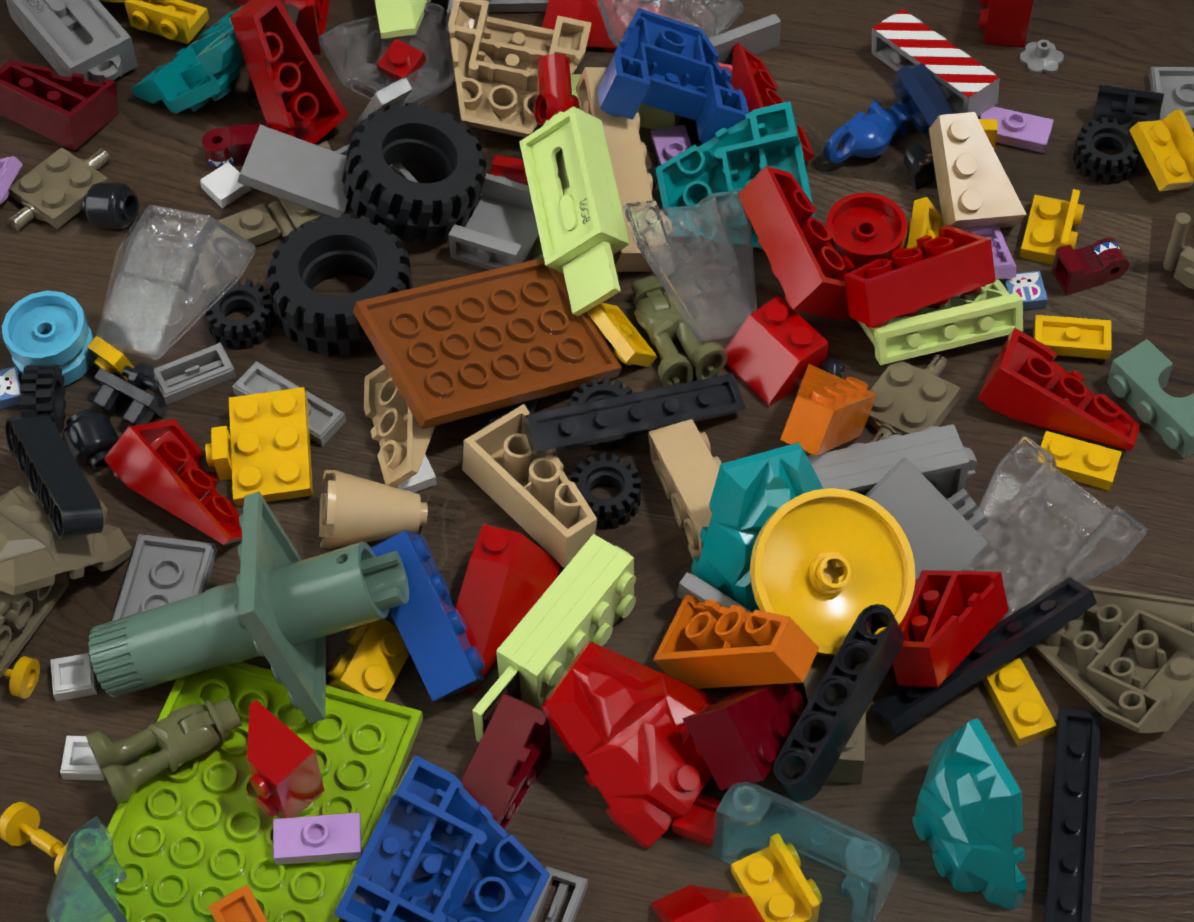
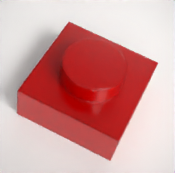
M395 38L376 66L379 73L395 81L406 78L410 83L425 63L426 57L424 52Z
M700 793L690 809L683 816L674 819L672 832L712 847L726 816L728 803Z

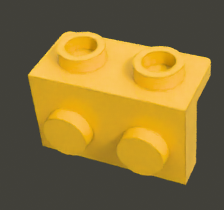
M126 0L124 2L132 27L185 44H189L209 20L207 8L183 0Z
M381 619L351 630L346 639L350 643L345 655L340 654L329 669L328 674L332 676V679L328 686L385 701L410 653L398 628L387 620Z

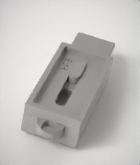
M6 0L11 19L59 75L71 77L73 73L83 74L84 80L103 84L105 79L115 80L124 73L138 67L131 37L99 0Z
M954 424L942 427L931 426L920 432L906 435H891L884 440L866 444L855 443L847 448L824 452L818 456L813 454L807 456L823 489H845L864 496L903 457L907 458L946 499H949L961 489H965L966 480L976 473L975 469L978 465L973 450L963 447Z

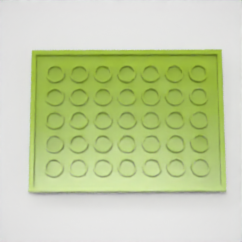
M239 662L233 665L225 664L176 679L157 722L166 718L177 708L185 707L189 704L204 705V702L207 700L214 704L229 697L241 720L242 726L227 732V739L221 741L208 752L186 761L176 771H171L170 767L153 776L138 786L130 799L117 806L97 849L95 868L89 877L82 882L64 922H216L208 906L246 884L249 886L268 922H343V919L334 915V911L359 859L275 865L273 859V819L280 818L277 815L271 818L260 809L255 801L257 797L256 790L249 781L252 777L247 762L249 705L254 700H257L316 752L325 791L297 817L360 812L362 852L397 787L423 721L422 711L326 685L325 719L309 724L300 709L296 710L293 707L288 690L283 683H278L275 680L272 670ZM158 746L150 749L141 755L139 761L161 749Z

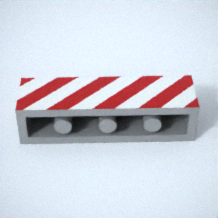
M901 9L872 27V54L896 72L907 65L913 69L923 63L955 114L975 112L978 117L998 104L1000 77L974 60L968 53L963 52L950 43L943 35H939L929 28L919 18H915L904 9Z

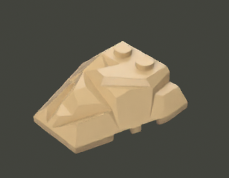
M454 0L448 22V32L461 123L463 122L466 126L526 138L535 132L539 126L534 117L535 100L539 95L537 59L542 55L565 54L570 59V73L572 76L585 56L591 22L557 16L555 29L552 30L489 17V1Z

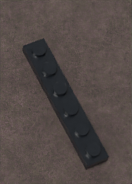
M731 373L529 414L524 417L522 424L533 457L646 434L648 431L690 419L694 423L736 415L740 414L746 407L735 376Z
M1068 577L997 623L939 687L900 686L872 704L870 707L875 718L895 734L912 727L919 719L936 708L946 705L951 698L968 687L978 684L985 676L1003 664L1012 662L1017 655L1037 642L1047 639L1052 632L1069 621L1079 618L1083 612L1097 604L1093 591Z
M1059 707L1044 922H1091L1101 733L1100 712Z

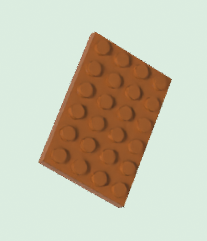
M544 258L357 301L353 309L354 315L421 429L578 388L583 383L589 385L592 379L597 378V382L603 381V378L618 377L622 366L587 312L580 316L572 314L565 277L561 272L545 266Z

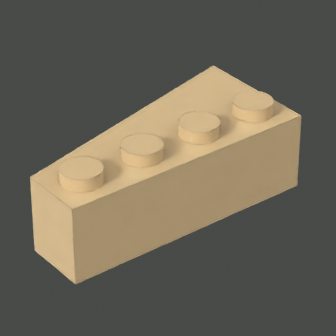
M523 404L464 440L462 470L561 566L565 567L590 537L595 534L597 518L575 483L568 480L563 472L564 466L557 455L553 456L551 453L533 457L522 424L524 417L530 413Z
M690 419L648 431L652 464L667 499H671L679 528H685L689 542L688 550L692 559H694V557H700L703 542L700 539L702 527H709L712 516L709 503L720 464L722 463L718 456L713 457L711 455L710 442L706 433H700L694 421Z

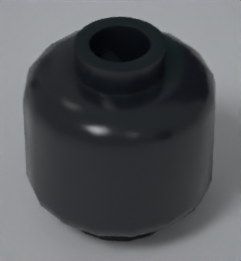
M99 182L92 185L87 191L82 202V209L93 227L122 230L129 227L137 217L139 201L136 194L127 184Z
M92 409L83 410L71 416L67 420V426L63 431L62 437L79 466H91L92 469H100L107 466L108 464L104 458L119 440L110 419L106 414L95 412Z

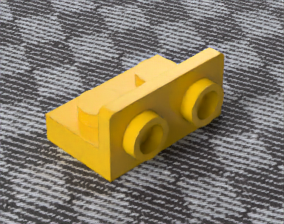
M1181 109L1172 111L1163 120L1138 122L1129 129L1159 191L1186 189L1194 184V132Z
M1073 189L1070 202L1034 195L1019 258L1053 265L1057 248L1071 244L1072 248L1075 249L1078 232L1071 230L1073 225L1080 227L1085 206L1078 204L1080 190Z
M779 833L770 836L768 847L731 864V873L743 894L750 895L765 922L818 921L820 903H822L819 888L812 879L806 880L799 868L801 867V861L796 849L791 843L785 844Z

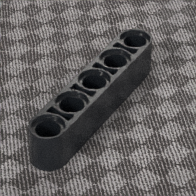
M42 414L7 419L5 434L8 448L58 538L101 533L104 521L99 499L50 416Z
M870 605L858 615L776 757L773 765L774 774L789 796L795 800H810L820 792L903 646L904 633L891 610L885 605ZM887 627L882 633L875 634L880 628ZM867 662L863 668L854 670L860 663ZM846 698L839 706H833L837 700ZM826 733L822 740L812 743L818 735ZM805 770L801 777L791 780L796 772Z

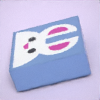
M1040 271L1016 273V277L1002 279L1003 286L1010 294L1017 292L1023 299V310L1046 308L1048 299Z
M16 366L0 370V409L20 404V398H22V393L20 392L21 382Z

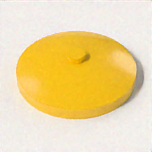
M827 488L813 490L791 499L779 507L767 519L756 538L752 550L750 578L753 594L760 611L790 617L819 647L817 655L835 656L858 615L866 607L875 604L885 605L891 610L898 624L901 623L913 597L915 563L904 531L884 507L857 492ZM887 627L880 628L875 634L882 633Z

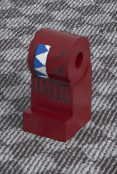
M267 124L226 126L225 128H216L208 131L202 138V145L208 165L214 170L227 162L232 166L244 165L259 126L267 127Z
M1103 238L1092 245L1073 249L1071 244L1057 248L1052 273L1067 296L1118 279L1125 274L1130 264L1114 238Z

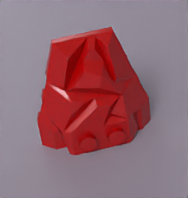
M591 641L584 645L541 706L568 752H576L588 773L584 777L590 787L597 786L606 800L609 808L605 811L612 822L643 849L649 848L662 836L674 818L683 816L690 809L712 775L683 718L702 711L703 708L717 702L703 690L690 686Z

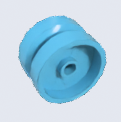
M42 291L30 294L19 300L6 313L2 324L3 340L21 376L24 374L23 369L27 365H59L65 381L63 386H66L83 377L93 365L95 356L87 346L94 339V336L88 326L84 311L75 298L63 292Z

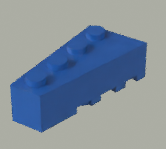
M404 530L372 547L371 549L376 557L397 550L404 565L409 585V601L406 604L390 608L389 611L432 701L443 702L484 681L485 678L481 670L485 668L482 656L475 646L471 647L465 634L467 631L466 623L460 612L454 608L449 596V588L439 573L424 536Z

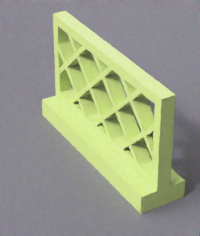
M996 279V282L981 287V291L977 293L960 294L952 297L949 303L940 305L939 309L923 307L918 314L903 316V318H892L888 320V324L882 327L870 328L864 323H859L875 346L876 360L880 365L1010 335L1014 328L1023 332V299L1017 292L1010 294L1000 280ZM961 295H967L976 298L972 301L960 297Z

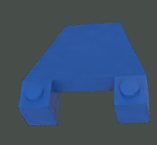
M641 8L637 9L597 88L599 109L607 114L633 120L642 103L695 120L699 141L703 143L715 137V132L725 127L727 130L746 119L745 115L749 113L745 95L740 89L735 91L730 84L733 76L728 69H723L722 71L718 65L719 54L703 29Z

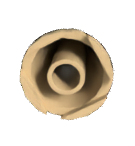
M337 470L324 471L322 483H328L327 493H321L319 537H324L320 543V548L332 549L353 545L362 541L367 543L389 539L404 530L417 534L420 526H426L428 505L421 502L420 494Z

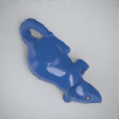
M875 100L870 105L867 115L860 111L848 123L846 122L844 126L832 134L823 150L826 160L833 164H838L850 156L872 158L883 154L887 150L893 136L897 133L900 136L907 135V125L911 119L910 109L906 103L902 104L900 101L895 102L891 108L884 109L881 107V102ZM842 139L841 144L843 146L840 150L837 151L838 144Z

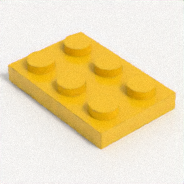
M300 387L230 397L232 490L235 505H244V496L259 491L266 502L313 496L308 399L305 388Z

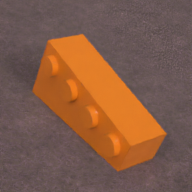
M808 364L780 440L789 444L800 443L804 451L818 456L858 438L863 432L877 394L867 390L869 385L862 380L853 377H847L844 380Z
M685 595L653 661L668 676L698 689L803 683L811 669L819 647L788 616L755 610L753 613L746 612L742 606L731 605L728 608L721 606L714 600L706 599L704 602H700L694 596Z

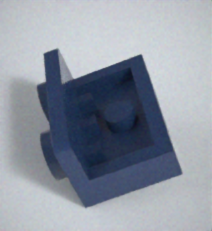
M923 63L913 69L907 65L895 73L892 89L896 97L902 104L906 103L913 114L911 119L916 129L921 134L925 133L930 141L929 128L939 115L955 114L954 110Z

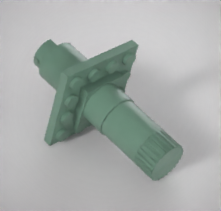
M260 491L244 496L243 514L239 517L242 543L238 544V555L241 566L240 573L236 575V581L207 589L204 593L94 626L90 631L91 634L89 635L88 642L93 671L102 689H105V692L110 694L111 697L116 698L225 664L233 665L259 656H265L271 665L275 680L278 683H283L288 690L293 707L296 710L300 709L309 724L324 720L326 636L385 619L390 608L408 603V579L399 553L396 550L376 557L371 547L362 541L302 560Z

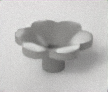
M1040 40L1038 43L1030 42L1026 44L1025 51L1020 54L1019 60L1023 65L1027 66L1028 71L1032 74H1041L1042 72L1053 74L1057 72L1058 65L1063 62L1064 55L1056 50L1053 43L1048 40Z

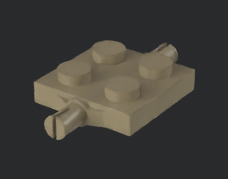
M61 147L8 189L11 197L24 207L8 219L12 227L19 231L32 219L46 221L56 229L60 228L83 210V199L92 185L99 182H109L106 176L97 171V169L111 160L109 154L100 148L87 160H83Z
M935 355L926 369L917 368L903 361L890 363L870 389V391L877 394V397L866 423L878 431L870 442L884 440L891 435H906L923 431L931 426H940L961 398V387L939 377L948 366V361L943 356L940 359V355Z

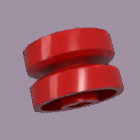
M868 192L848 195L838 200L832 206L826 220V226H828L835 237L830 243L841 257H849L855 269L876 259L891 260L892 251L900 247L905 248L908 228L905 213L896 202L883 195Z

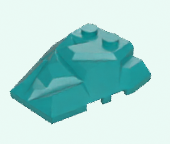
M241 7L229 12L198 36L199 40L194 41L186 49L182 48L175 53V58L172 61L158 66L131 89L134 95L153 104L162 100L171 112L177 114L187 108H190L192 112L204 106L210 97L217 101L232 90L229 84L239 76V67L245 64L230 16Z
M791 101L754 109L746 114V119L727 130L725 127L715 132L716 136L698 147L693 145L655 168L669 239L761 248L757 241L758 236L751 222L744 214V207L738 194L765 166L792 173L813 204L803 149ZM814 212L812 216L816 219V214Z
M800 443L720 464L709 503V508L712 512L709 527H702L700 534L703 548L700 557H694L691 566L692 574L752 612L760 610L752 590L750 563L752 550L761 528L767 519L786 502L804 493L823 489Z
M976 718L967 722L934 748L927 774L918 796L912 822L918 837L922 841L927 840L934 852L932 854L933 862L937 871L942 877H948L955 890L961 892L982 891L988 902L1014 910L1021 907L1027 889L1026 878L1021 874L1016 865L1025 860V850L1022 846L1014 849L1013 842L1014 836L1024 831L1022 791L980 720Z

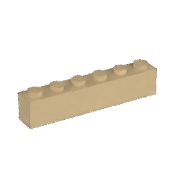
M585 67L576 86L580 110L602 120L630 245L613 254L616 272H653L661 257L665 255L666 242L664 236L660 235L658 228L659 208L657 204L653 203L651 193L653 179L652 175L647 173L645 164L647 155L646 145L644 142H641L639 135L640 116L637 112L632 120L622 116L614 117L600 110L597 88L608 67Z

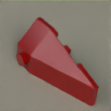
M737 43L733 47V77L731 85L735 91L737 89L742 90L746 97L749 112L754 109L784 103L780 96L775 93L779 87L764 62L740 43ZM798 125L797 130L805 161H810L814 157V153L807 134Z
M483 524L471 554L455 607L466 623L467 631L465 634L471 647L475 646L482 656L485 668L481 671L484 678L497 665L496 650L555 581L561 570V565L553 557L522 533ZM482 682L466 689L465 691L474 693V691L479 687V685Z

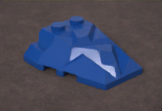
M415 755L399 785L391 795L356 863L334 911V915L347 922H528L551 874L513 835H509L492 817L493 814L471 796L463 787L464 784L455 775Z

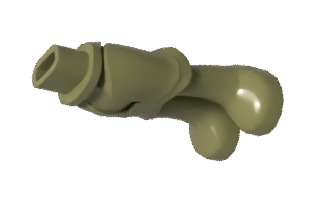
M653 275L637 280L631 285V289L635 294L633 298V303L636 306L634 315L638 324L647 332L652 345L657 348L662 360L658 367V375L663 386L667 387L692 382L693 373L697 380L712 378L722 370L728 359L724 348L716 342L701 343L695 332L696 324L689 316L682 301L670 290L666 283H661L659 278ZM679 339L688 359L678 353L672 342L673 340Z
M227 697L214 704L207 700L204 702V705L189 704L188 706L177 708L166 718L149 724L148 728L125 739L113 741L103 731H94L86 735V739L115 802L119 805L130 799L138 786L170 767L171 771H176L186 761L208 752L221 741L227 739V732L242 726V723L231 700ZM156 746L161 749L136 763L122 766Z

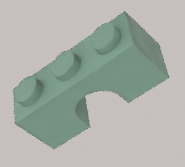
M1146 339L1112 361L1107 384L1117 397L1123 398L1136 411L1137 416L1144 423H1148L1162 436L1163 441L1168 447L1175 449L1186 459L1194 454V393L1187 397H1174L1162 390L1167 386L1173 363Z

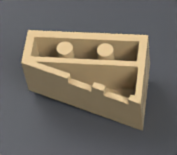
M976 113L939 115L929 128L943 227L946 225L959 229L998 225L999 228L1015 227L1027 214Z

